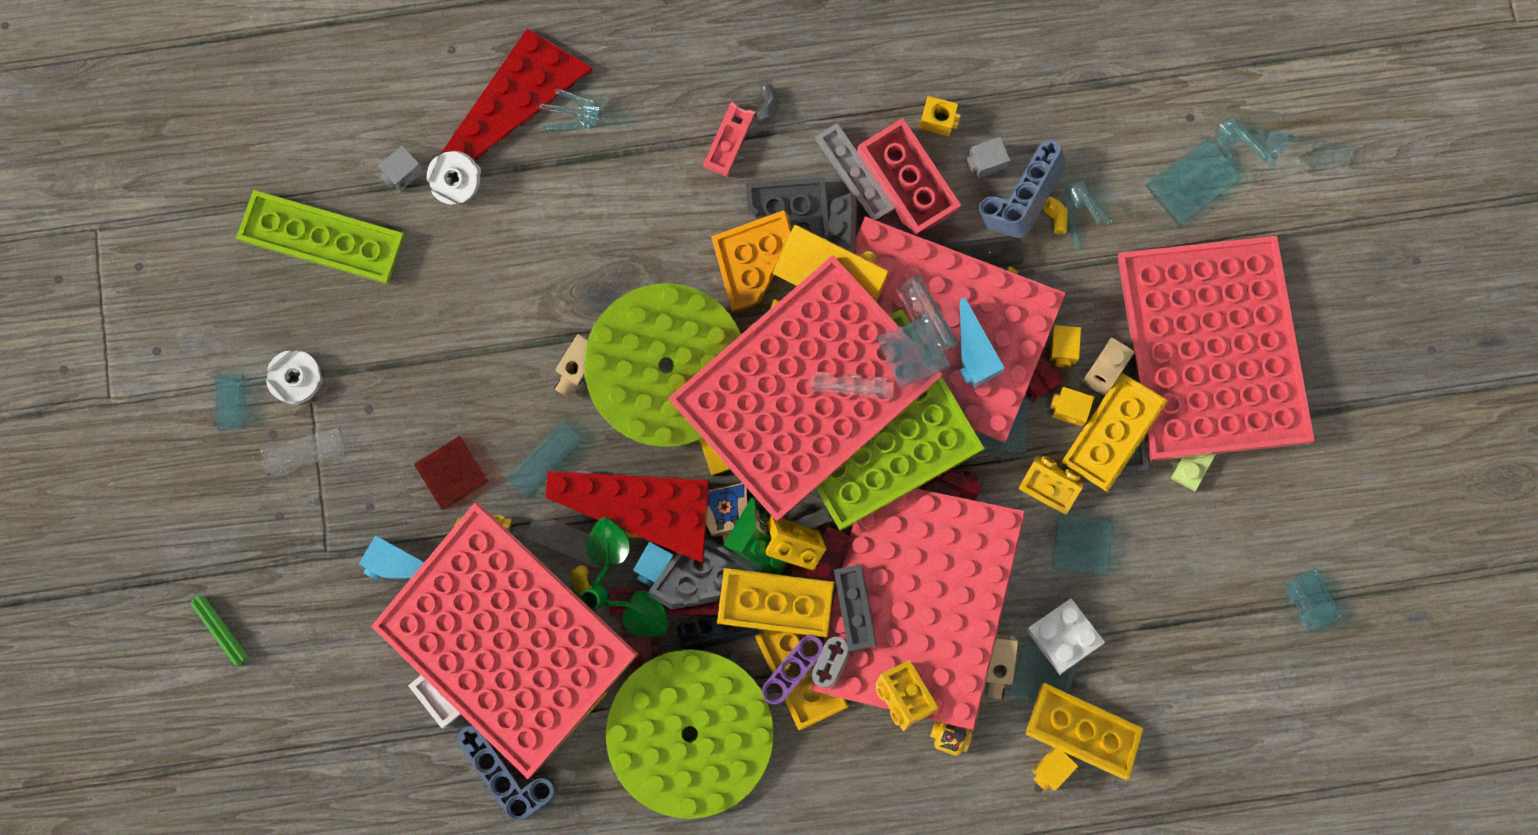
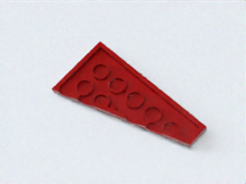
M526 29L440 155L445 152L460 151L469 155L474 162L488 152L489 148L500 140L503 141L510 135L509 133L519 125H524L550 105L553 99L562 92L571 89L575 82L593 72L592 67L531 30Z
M547 471L546 499L597 520L608 517L626 532L704 563L709 480Z

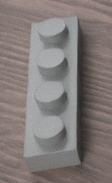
M838 123L815 136L816 142L850 192L857 198L858 204L868 218L879 221L895 211V206Z

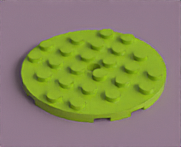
M670 283L651 284L634 289L616 299L599 316L589 334L584 354V377L590 398L600 415L614 429L637 442L652 446L671 447L697 441L702 438L700 434L668 398L735 341L741 333L735 321L724 307L715 299L697 289ZM664 357L670 358L673 362V368L668 373L661 372L658 367L659 361Z
M687 649L672 651L645 662L621 685L608 714L606 725L607 751L618 780L631 796L641 804L655 812L670 817L686 819L703 818L718 814L736 805L759 782L765 772L772 752V716L760 687L735 662L709 651ZM687 726H693L698 731L697 738L692 742L686 741L682 737V731Z

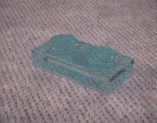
M215 376L216 429L219 431L246 429L245 376Z

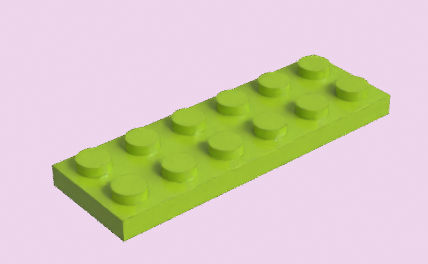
M256 190L252 192L236 239L242 243L387 285L391 279L405 235L398 231Z

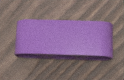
M815 636L804 637L766 681L762 694L767 703L778 705L785 701L814 666L823 649L819 638ZM814 642L818 646V653L812 657L806 656L802 650L805 643ZM790 663H796L801 669L800 675L796 678H789L785 674V667ZM777 684L782 688L783 694L779 699L772 700L767 696V689L770 685Z

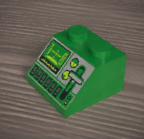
M751 498L723 545L743 559L763 569V572L780 575L787 562L767 556L765 552L772 540L767 526L771 515L761 503Z

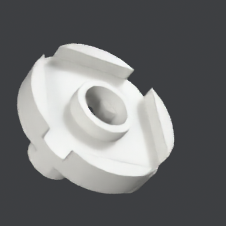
M445 152L431 161L427 170V182H430L431 192L439 201L446 204L464 203L471 199L478 191L481 169L469 155L463 152ZM456 171L459 182L451 184V178L448 177V174Z
M284 351L275 356L268 365L266 383L269 391L277 399L290 405H298L311 399L323 382L318 363L309 354L302 351ZM291 371L295 374L300 372L297 383H288L290 379L288 374Z

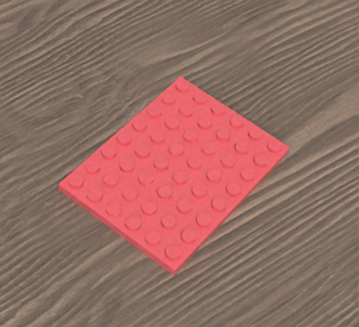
M865 217L856 237V254L860 255L866 251H871L876 256L874 263L891 271L877 299V304L889 316L900 309L903 310L935 366L943 374L942 378L973 430L1006 443L1066 293ZM964 297L1004 366V374L975 389L972 383L966 384L960 373V369L963 368L961 365L960 299Z
M1277 236L1122 252L1118 254L1117 258L1132 350L1134 351L1137 381L1168 401L1146 434L1150 461L1312 444L1315 441Z
M832 255L668 399L778 522L941 379L943 374Z
M915 489L854 523L850 535L853 539L845 554L842 568L858 564L863 566L878 647L852 652L836 686L831 689H823L813 681L811 691L890 710L887 703L879 698L875 683L881 673L910 660L938 706V710L924 719L974 731L1025 519V511ZM836 590L831 609L828 637H824L823 647L827 640L832 637H841L846 641L838 590ZM839 643L837 647L832 646L831 651L834 652L832 661H834L837 654H843L842 643ZM831 664L826 672H820L819 676L823 678L821 683H824L826 679H832V675L829 674Z
M474 503L371 626L527 779L531 778L638 655L634 649L480 503Z

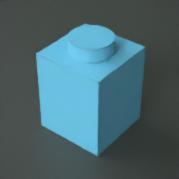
M649 542L633 569L634 573L638 575L636 580L651 587L652 583L656 582L674 555Z

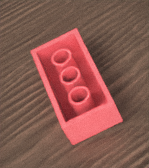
M904 118L858 145V154L895 206L894 212L908 233L920 237L958 213L961 207L960 202Z

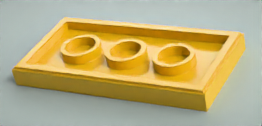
M794 225L772 274L798 286L833 255L877 302L891 271L798 225Z
M1121 372L1061 463L1108 492L1168 401Z
M724 568L717 624L828 637L834 582Z
M762 629V634L754 635L772 674L804 638L803 636L796 633ZM807 642L802 647L803 653L809 657L815 656L818 653V646L814 642ZM796 663L788 664L784 670L789 678H796L801 673V669ZM815 664L785 699V703L798 731L849 707L845 699L811 691L813 684L812 672ZM778 685L781 694H783L782 688Z
M1043 683L1040 686L1025 735L1127 780L1131 776L1144 728Z

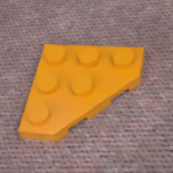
M783 210L711 236L731 311L738 312L760 304L774 277L772 273L792 231L786 211Z

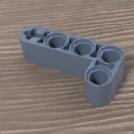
M1047 140L1040 144L1009 200L994 196L982 200L979 205V211L985 226L989 230L1016 238L1024 237L1030 232L1066 165L1059 142Z
M467 726L459 732V746L507 816L515 821L525 820L555 798L557 788L555 783L547 778H538L523 788L498 750L474 726ZM468 734H477L478 737L475 741L478 746L484 747L486 745L487 748L479 751L474 744H467V741L470 739ZM486 754H491L495 759L494 766L489 770L484 769L482 766V758ZM501 777H507L511 783L510 789L505 793L500 792L497 787L498 780ZM540 783L547 784L550 789V793L545 799H540L536 794V788ZM519 799L523 800L527 807L526 812L522 816L516 815L513 811V805Z

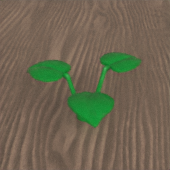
M608 517L600 519L590 532L587 541V553L591 562L594 564L605 563V566L596 580L592 582L591 588L582 591L581 594L574 590L571 591L592 611L603 606L627 607L623 613V624L626 630L636 637L647 638L666 633L668 628L666 610L663 604L649 597V592L638 591L634 593L630 603L626 601H609L606 590L599 586V583L610 568V563L620 564L624 562L630 552V540L625 531Z

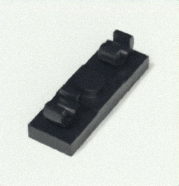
M718 615L701 621L695 618V622L685 624L683 621L680 622V626H677L682 650H698L763 633L762 629L717 624Z

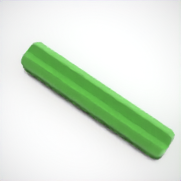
M199 595L191 601V606L233 664L238 666L248 659V655L206 597Z

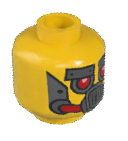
M935 721L930 737L935 738L934 747L937 750L953 756H959L962 752L967 753L973 731Z

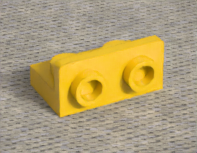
M1036 456L1018 489L1067 515L1080 493L1084 481L1073 470L1067 469L1065 471L1057 467V463L1047 456L1042 458Z
M771 516L767 526L772 540L765 550L766 555L814 570L826 551L820 531L783 518L777 522Z
M910 660L881 673L875 683L879 698L887 703L892 720L896 725H900L903 731L909 729L913 723L938 710V706Z

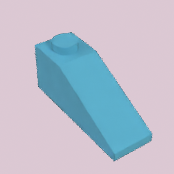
M966 298L960 299L961 365L963 367L960 369V373L966 384L972 383L975 389L1004 374V366Z
M376 535L359 562V565L366 568L363 573L378 581L380 576L386 580L409 581L424 564L421 560Z

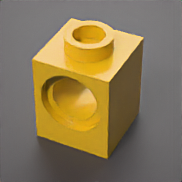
M927 96L919 129L950 137L951 129H957L961 114L956 113L958 104ZM943 113L948 119L939 121L935 118V115Z
M1053 326L1050 332L1048 362L1055 363L1057 367L1069 368L1072 364L1075 365L1079 360L1081 327Z
M1063 387L1059 394L1054 393L1050 403V408L1054 409L1052 417L1083 427L1087 422L1094 397Z
M1053 747L1032 770L1036 775L1033 780L1045 791L1048 788L1051 791H1056L1078 765L1063 751Z

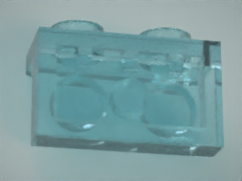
M1313 568L1284 582L1287 587L1285 588V593L1291 603L1296 604L1300 612L1298 613V618L1301 624L1308 628L1310 632L1318 630L1322 626L1342 617L1317 568Z

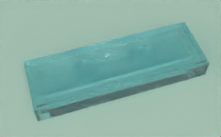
M562 420L507 480L528 498L547 478V471H554L583 439Z

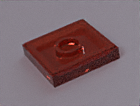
M458 436L414 464L441 510L448 508L489 482L461 436Z

